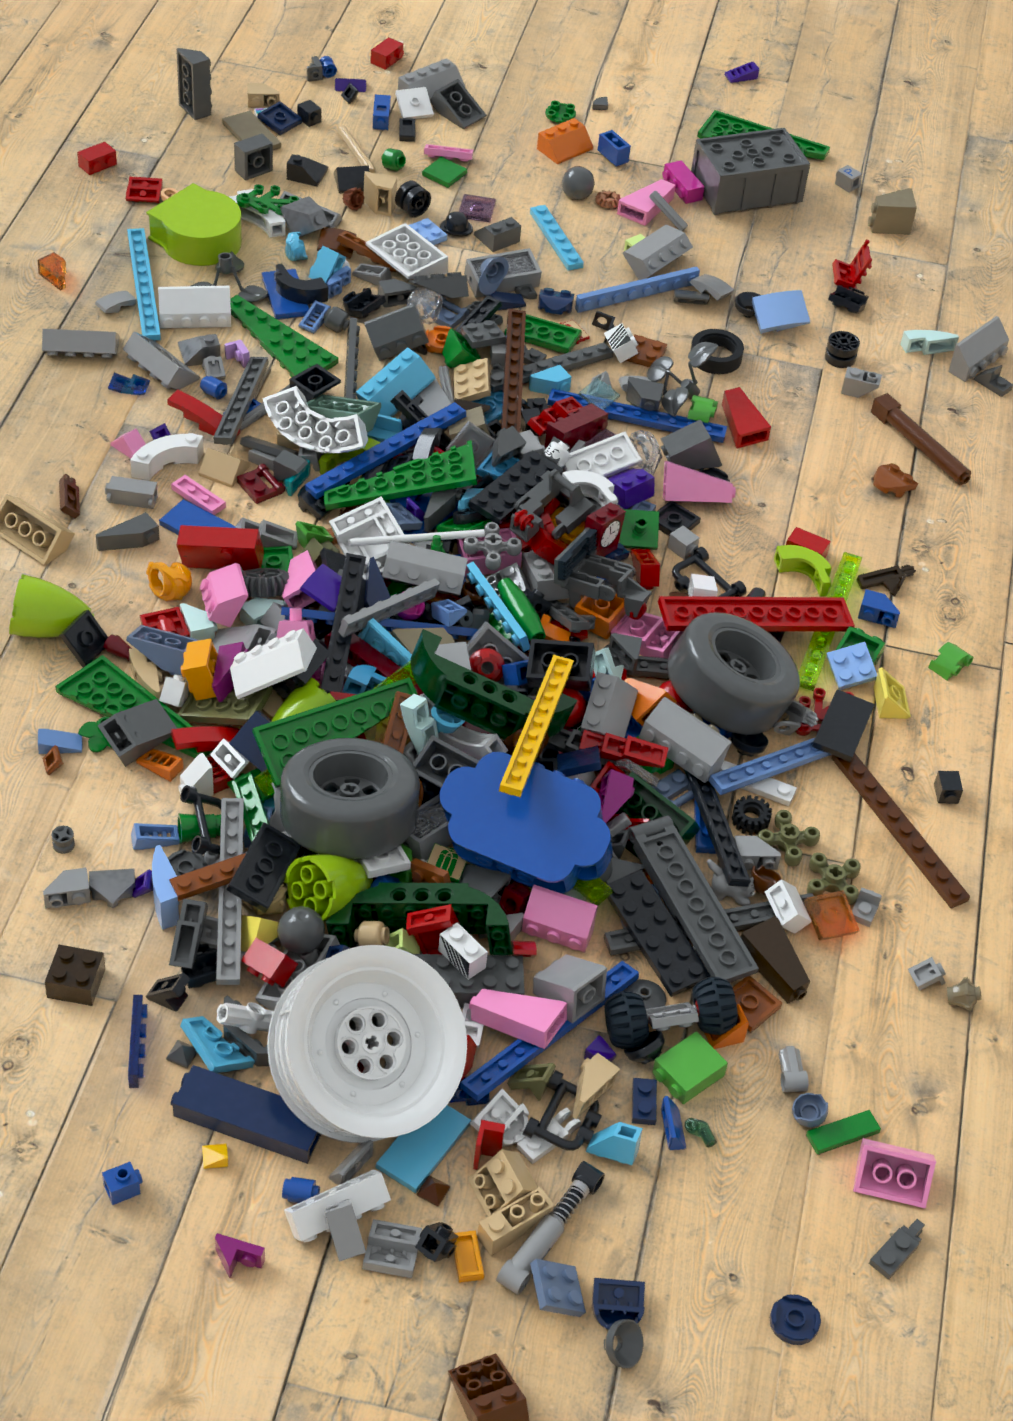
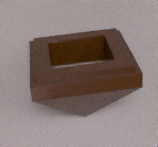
M429 1175L417 1196L439 1207L450 1186Z

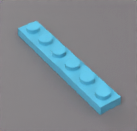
M546 205L531 207V216L566 269L569 271L583 268L584 262Z
M474 561L467 564L469 573L466 575L471 584L475 583L477 593L480 597H485L484 601L487 607L493 609V614L497 621H502V627L507 634H511L514 645L516 647L520 646L523 652L529 650L530 644L527 635Z

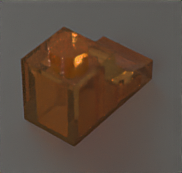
M53 252L38 259L39 275L59 290L66 288V262L64 258Z

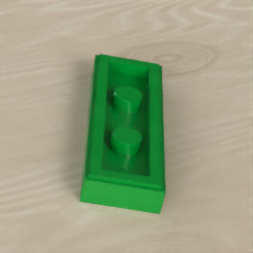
M867 1110L809 1130L806 1137L816 1154L819 1155L859 1141L862 1138L879 1134L881 1128L871 1111Z

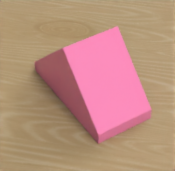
M136 428L110 443L112 447L130 459L141 447L146 445Z

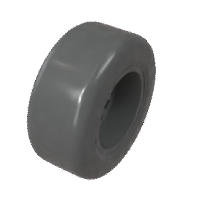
M706 613L693 619L671 650L667 661L670 682L682 701L704 720L721 729L737 734L755 735L773 728L796 698L800 687L797 666L784 646L760 626L744 618L727 613Z
M336 738L316 742L295 753L283 768L280 781V817L282 825L295 842L317 854L336 855L348 859H364L385 854L403 844L416 827L420 793L418 772L405 755L380 742L360 738Z

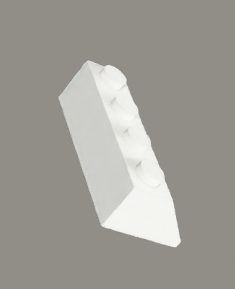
M230 286L158 287L160 328L231 327Z
M304 628L298 631L292 630L284 637L279 639L277 637L273 638L263 646L257 645L251 651L241 652L234 657L230 671L237 699L307 670L317 647Z

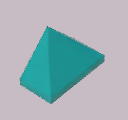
M307 460L308 464L298 474L282 480L288 496H292L309 477L310 460Z

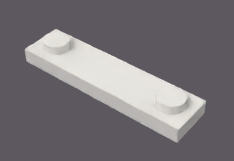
M724 760L720 771L737 765ZM769 777L741 789L789 806L797 787Z

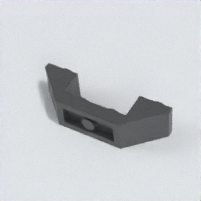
M228 995L224 997V1003L242 1005L239 1001L233 1000ZM223 1025L224 1039L227 1042L238 1045L240 1047L239 1052L245 1057H252L257 1067L269 1066L268 1044L263 1047L259 1040L251 1038L239 1027Z

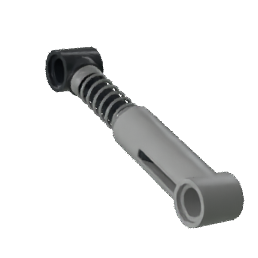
M586 1161L580 1163L573 1174L572 1184L563 1195L564 1197L560 1198V1202H557L552 1212L541 1219L514 1257L503 1265L496 1279L498 1283L517 1295L524 1290L532 1275L530 1263L535 1259L543 1260L563 1233L564 1223H567V1219L571 1218L570 1214L574 1213V1209H578L577 1204H581V1199H585L588 1194H595L604 1180L605 1173Z

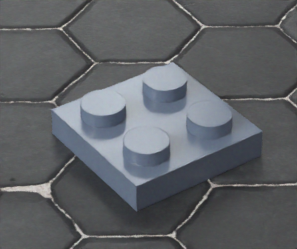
M535 1259L530 1263L540 1310L581 1317L586 1313L576 1266Z

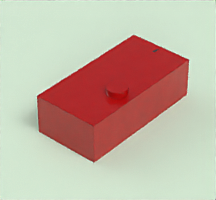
M180 525L176 545L182 564L188 568L220 569L234 563L240 564L244 571L251 570L252 568H261L264 550L259 529Z

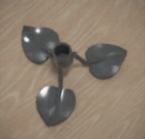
M232 251L218 255L219 262L215 266L217 272L213 284L197 282L191 285L217 286L219 273L229 274L232 272L241 291L238 293L240 297L248 302H256L268 296V292L259 286L249 285L246 288L242 287L236 272L244 268V262L236 257Z
M701 342L691 349L688 354V358L691 361H689L688 365L692 380L684 379L681 381L669 370L674 364L670 357H660L651 364L647 372L649 380L658 382L668 373L681 386L677 387L676 390H669L662 398V406L668 414L676 417L678 410L687 398L692 399L693 395L698 396L700 394V389L696 385L698 381L695 379L693 367L696 368L704 364L719 347L717 344Z

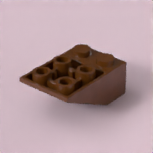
M496 1353L448 1371L468 1421H529L526 1397Z

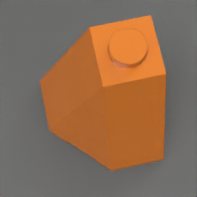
M631 678L625 680L626 683L638 690L632 716L642 726L664 697L675 704L677 702L675 698L662 688Z

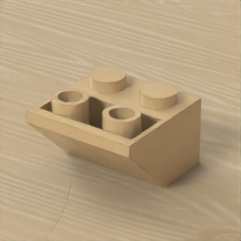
M365 171L364 202L374 213L391 216L396 207L397 178Z
M503 1149L468 1179L488 1217L538 1188L520 1154Z

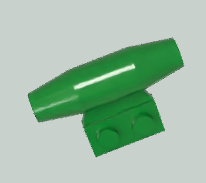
M510 578L500 580L497 588L502 602L523 629L527 638L530 641L531 639L544 640L546 634L539 615L525 593ZM492 612L489 617V624L513 643L511 634H507L501 624L502 621H497Z

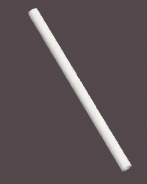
M481 529L349 539V546L389 544L390 540L400 543L433 541L434 535H440L441 540L465 539L469 536L479 538L485 537V531Z

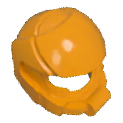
M163 562L148 563L146 574L148 575L149 586L157 597L165 601L182 600L189 593L192 586L191 571L187 566L178 562H173L170 567ZM159 571L162 573L163 576V584L161 580L158 578Z

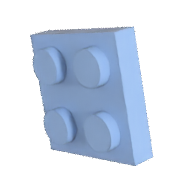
M429 218L409 225L433 245L447 240V234Z
M865 642L827 653V659L839 690L876 680L877 672Z

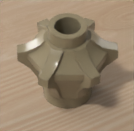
M964 977L961 982L953 985V987H947L949 1005L961 1006L968 1011H973L977 1000H982L980 986L976 987L970 982L968 977Z

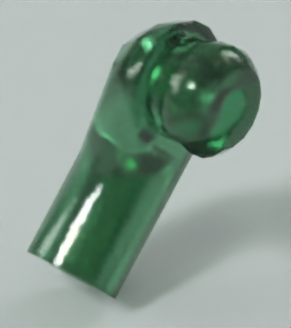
M688 1118L685 1121L684 1126L687 1132L702 1137L706 1147H712L717 1143L709 1125L705 1121L695 1118Z

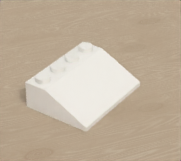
M406 223L365 242L368 248L407 279H414L413 276L423 275L430 278L431 274L445 275L448 273V256Z

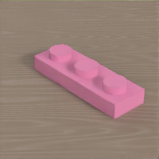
M426 144L424 148V154H427L428 157L444 156L443 158L448 160L459 158L460 161L472 160L474 151L472 149Z
M186 475L171 484L173 491L213 515L226 508L224 500Z

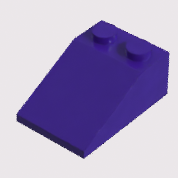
M627 469L607 477L614 484L613 494L618 499V505L624 509H628L654 496L655 477L643 469Z

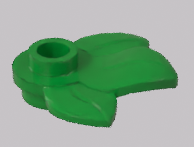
M102 717L97 722H86L79 729L78 734L80 736L89 738L88 747L92 752H101L107 746L112 748L97 726L110 717Z

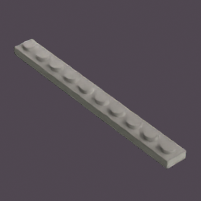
M222 798L220 862L243 854L244 798ZM229 884L219 887L216 985H240L242 899L226 890Z

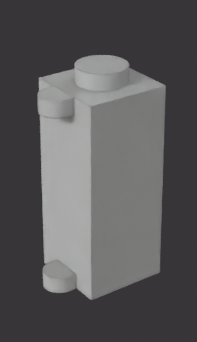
M112 476L110 482L106 483L105 486L106 500L108 503L154 509L158 498L157 482Z

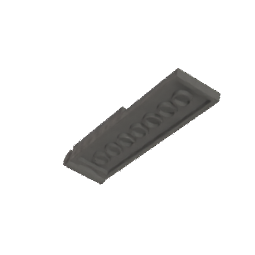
M667 815L629 827L627 831L630 833V842L634 844V851L672 917L679 919L711 977H720L733 982L756 974L759 969L675 828L670 816Z

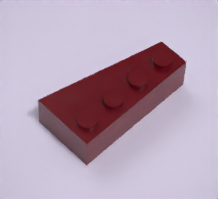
M591 403L578 409L575 414L573 412L568 413L566 418H557L555 423L548 422L545 449L549 446L553 437L570 446L569 451L578 440L587 442L593 439L595 435L606 429L608 413Z

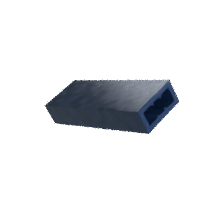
M195 1065L192 1066L189 1073L186 1072L184 1074L179 1092L173 1094L170 1103L173 1106L174 1117L308 1164L322 1135L303 1123L289 1109L281 1095Z

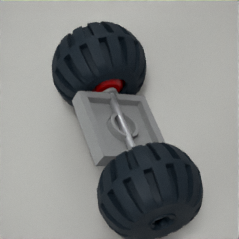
M709 977L701 980L694 986L692 994L693 1005L686 1002L645 1009L642 997L636 993L622 991L613 994L606 1000L604 1005L610 1042L613 1046L621 1049L637 1048L644 1044L649 1037L648 1023L657 1031H665L670 1029V1026L689 1027L693 1025V1022H697L701 1031L711 1035L724 1034L730 1031L738 1021L737 1004L732 985L723 978Z

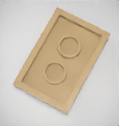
M488 358L478 359L474 362L454 367V400L457 398L474 401L491 396L490 363Z

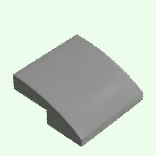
M708 274L701 275L690 281L701 294L708 291L717 301L731 295L734 291L726 282Z
M373 1219L362 1269L412 1278L418 1249L415 1247L420 1239L419 1236L422 1228Z

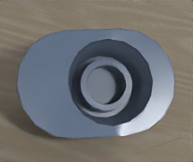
M492 257L486 259L481 264V276L478 286L482 294L491 295L497 290L509 269V263L506 258Z

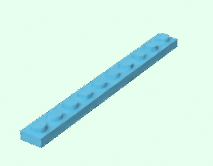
M144 228L127 229L141 332L143 336L154 341L161 340Z

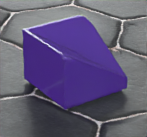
M598 1035L585 1049L584 1059H591L599 1053L612 1062L617 1054Z

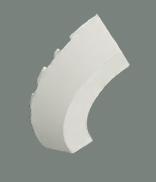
M297 386L263 398L265 409L274 426L283 436L300 447L322 453H343L364 448L368 442L366 426L357 414L347 417H334V419L325 418L323 415L310 410L305 396Z

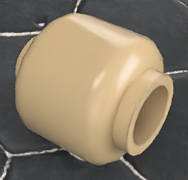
M363 921L359 928L355 929L354 940L359 946H385L389 943V928L385 927L381 921Z

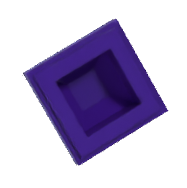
M165 423L149 431L153 440L171 435Z
M150 869L135 879L132 897L136 898L153 891L152 871Z

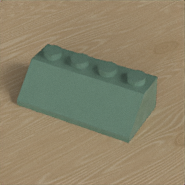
M323 394L307 402L310 410L323 415L325 418L334 419V417H347L357 414L364 422L367 433L373 430L381 409V403Z

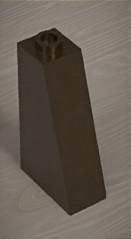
M774 916L742 932L740 937L757 964L758 971L787 1004L804 998L807 994L806 990L810 980L779 919Z

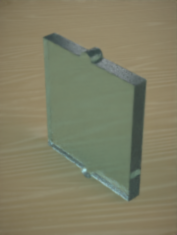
M598 377L578 394L588 404L592 403L602 410H605L620 397L619 393Z

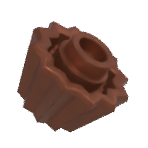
M356 187L348 189L343 194V203L351 210L357 211L364 204V192L361 191V188Z

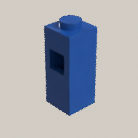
M375 94L373 129L388 130L391 95Z

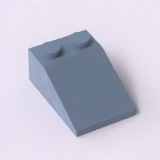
M140 625L126 639L127 642L159 668L168 671L171 675H182L181 665L184 662L183 653L186 651L187 643L199 641Z

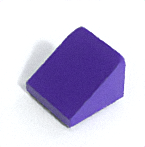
M409 497L406 498V509L420 521H423L425 513Z

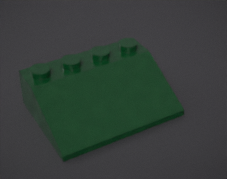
M631 772L628 776L634 778V794L615 814L625 813L629 818H649L650 821L668 815L687 845L700 830L697 822L639 776ZM628 841L625 848L638 858L633 849L634 844Z

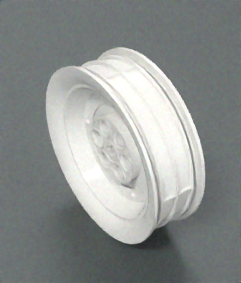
M365 945L349 948L308 967L282 993L269 1025V1066L276 1088L289 1109L308 1127L324 1136L344 1142L363 1143L368 1140L378 1141L389 1137H396L410 1133L429 1123L447 1106L461 1081L466 1063V1027L462 1011L451 988L428 963L407 951L390 946ZM372 1016L378 1019L377 1027L372 1023ZM350 1019L356 1024L355 1031L349 1026ZM388 1034L393 1038L392 1046L387 1042ZM343 1042L348 1045V1054L342 1050ZM381 1057L386 1061L385 1069L380 1065ZM358 1061L364 1066L363 1073L359 1072L357 1068Z

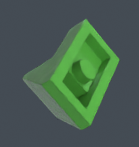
M297 521L295 524L298 542L303 548L306 547L312 538H315L320 544L328 540L332 542L334 539L322 526Z

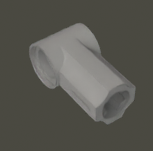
M786 1046L784 1049L779 1050L778 1054L782 1071V1091L807 1092L809 1085L807 1071H803L800 1051L794 1046Z

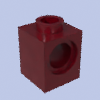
M516 881L506 886L499 902L505 914L523 913L524 915L532 889Z

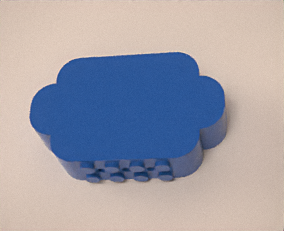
M504 752L489 753L479 760L475 768H457L445 779L440 790V802L446 820L449 823L448 831L454 850L461 859L479 867L511 875V880L533 888V885H537L561 894L569 892L578 879L583 881L594 880L606 871L613 854L610 830L603 821L599 795L593 788L587 786L584 781L577 778L572 780L560 771L554 770L552 772L545 769L542 764L535 762L521 797L499 792L500 783L512 755Z

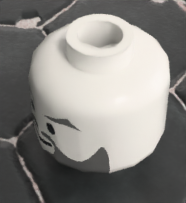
M553 441L543 452V457L562 468L570 458V453L567 451L569 447L562 441L559 443Z

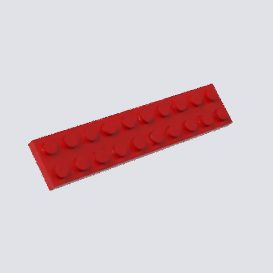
M659 596L658 599L666 631H684L688 624L696 617L713 612L727 613L744 618L766 631L846 632L849 626L855 627L845 599L841 597Z

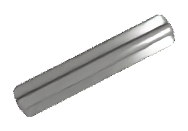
M657 191L652 192L649 198L680 231L685 230L688 226L687 223Z

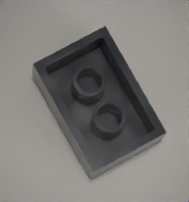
M531 639L526 674L528 686L540 688L552 657L556 655L574 660L564 688L577 691H591L596 654L594 643Z

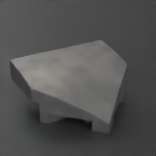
M134 868L89 871V890L92 891L93 900H104L109 907L114 908L118 906L119 900L133 896V888H135Z

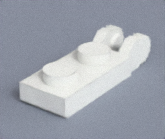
M565 1108L552 1118L547 1131L566 1140L571 1133L580 1127L581 1121L578 1118L573 1119L563 1128L560 1124L571 1115V1111ZM535 1135L531 1139L528 1137L523 1138L516 1146L532 1164L557 1147Z

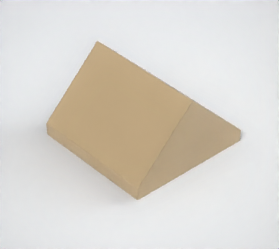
M207 447L199 470V476L232 488L237 482V476L244 474L250 467V463Z

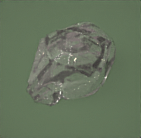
M416 288L408 297L407 305L414 304L422 323L430 325L438 320L439 313L442 310L443 298L441 294L428 288Z
M638 430L633 432L629 439L641 457L642 464L630 469H643L653 476L662 459V452L651 432Z

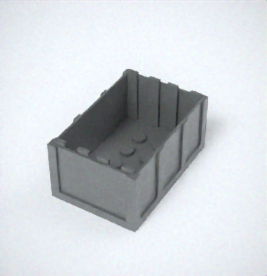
M785 128L696 139L691 172L705 186L703 196L712 208L713 214L718 215L723 212L744 211L757 207H772L778 204L803 202L810 162Z

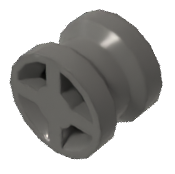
M64 825L56 827L51 834L53 849L61 854L71 852L75 847L73 830Z

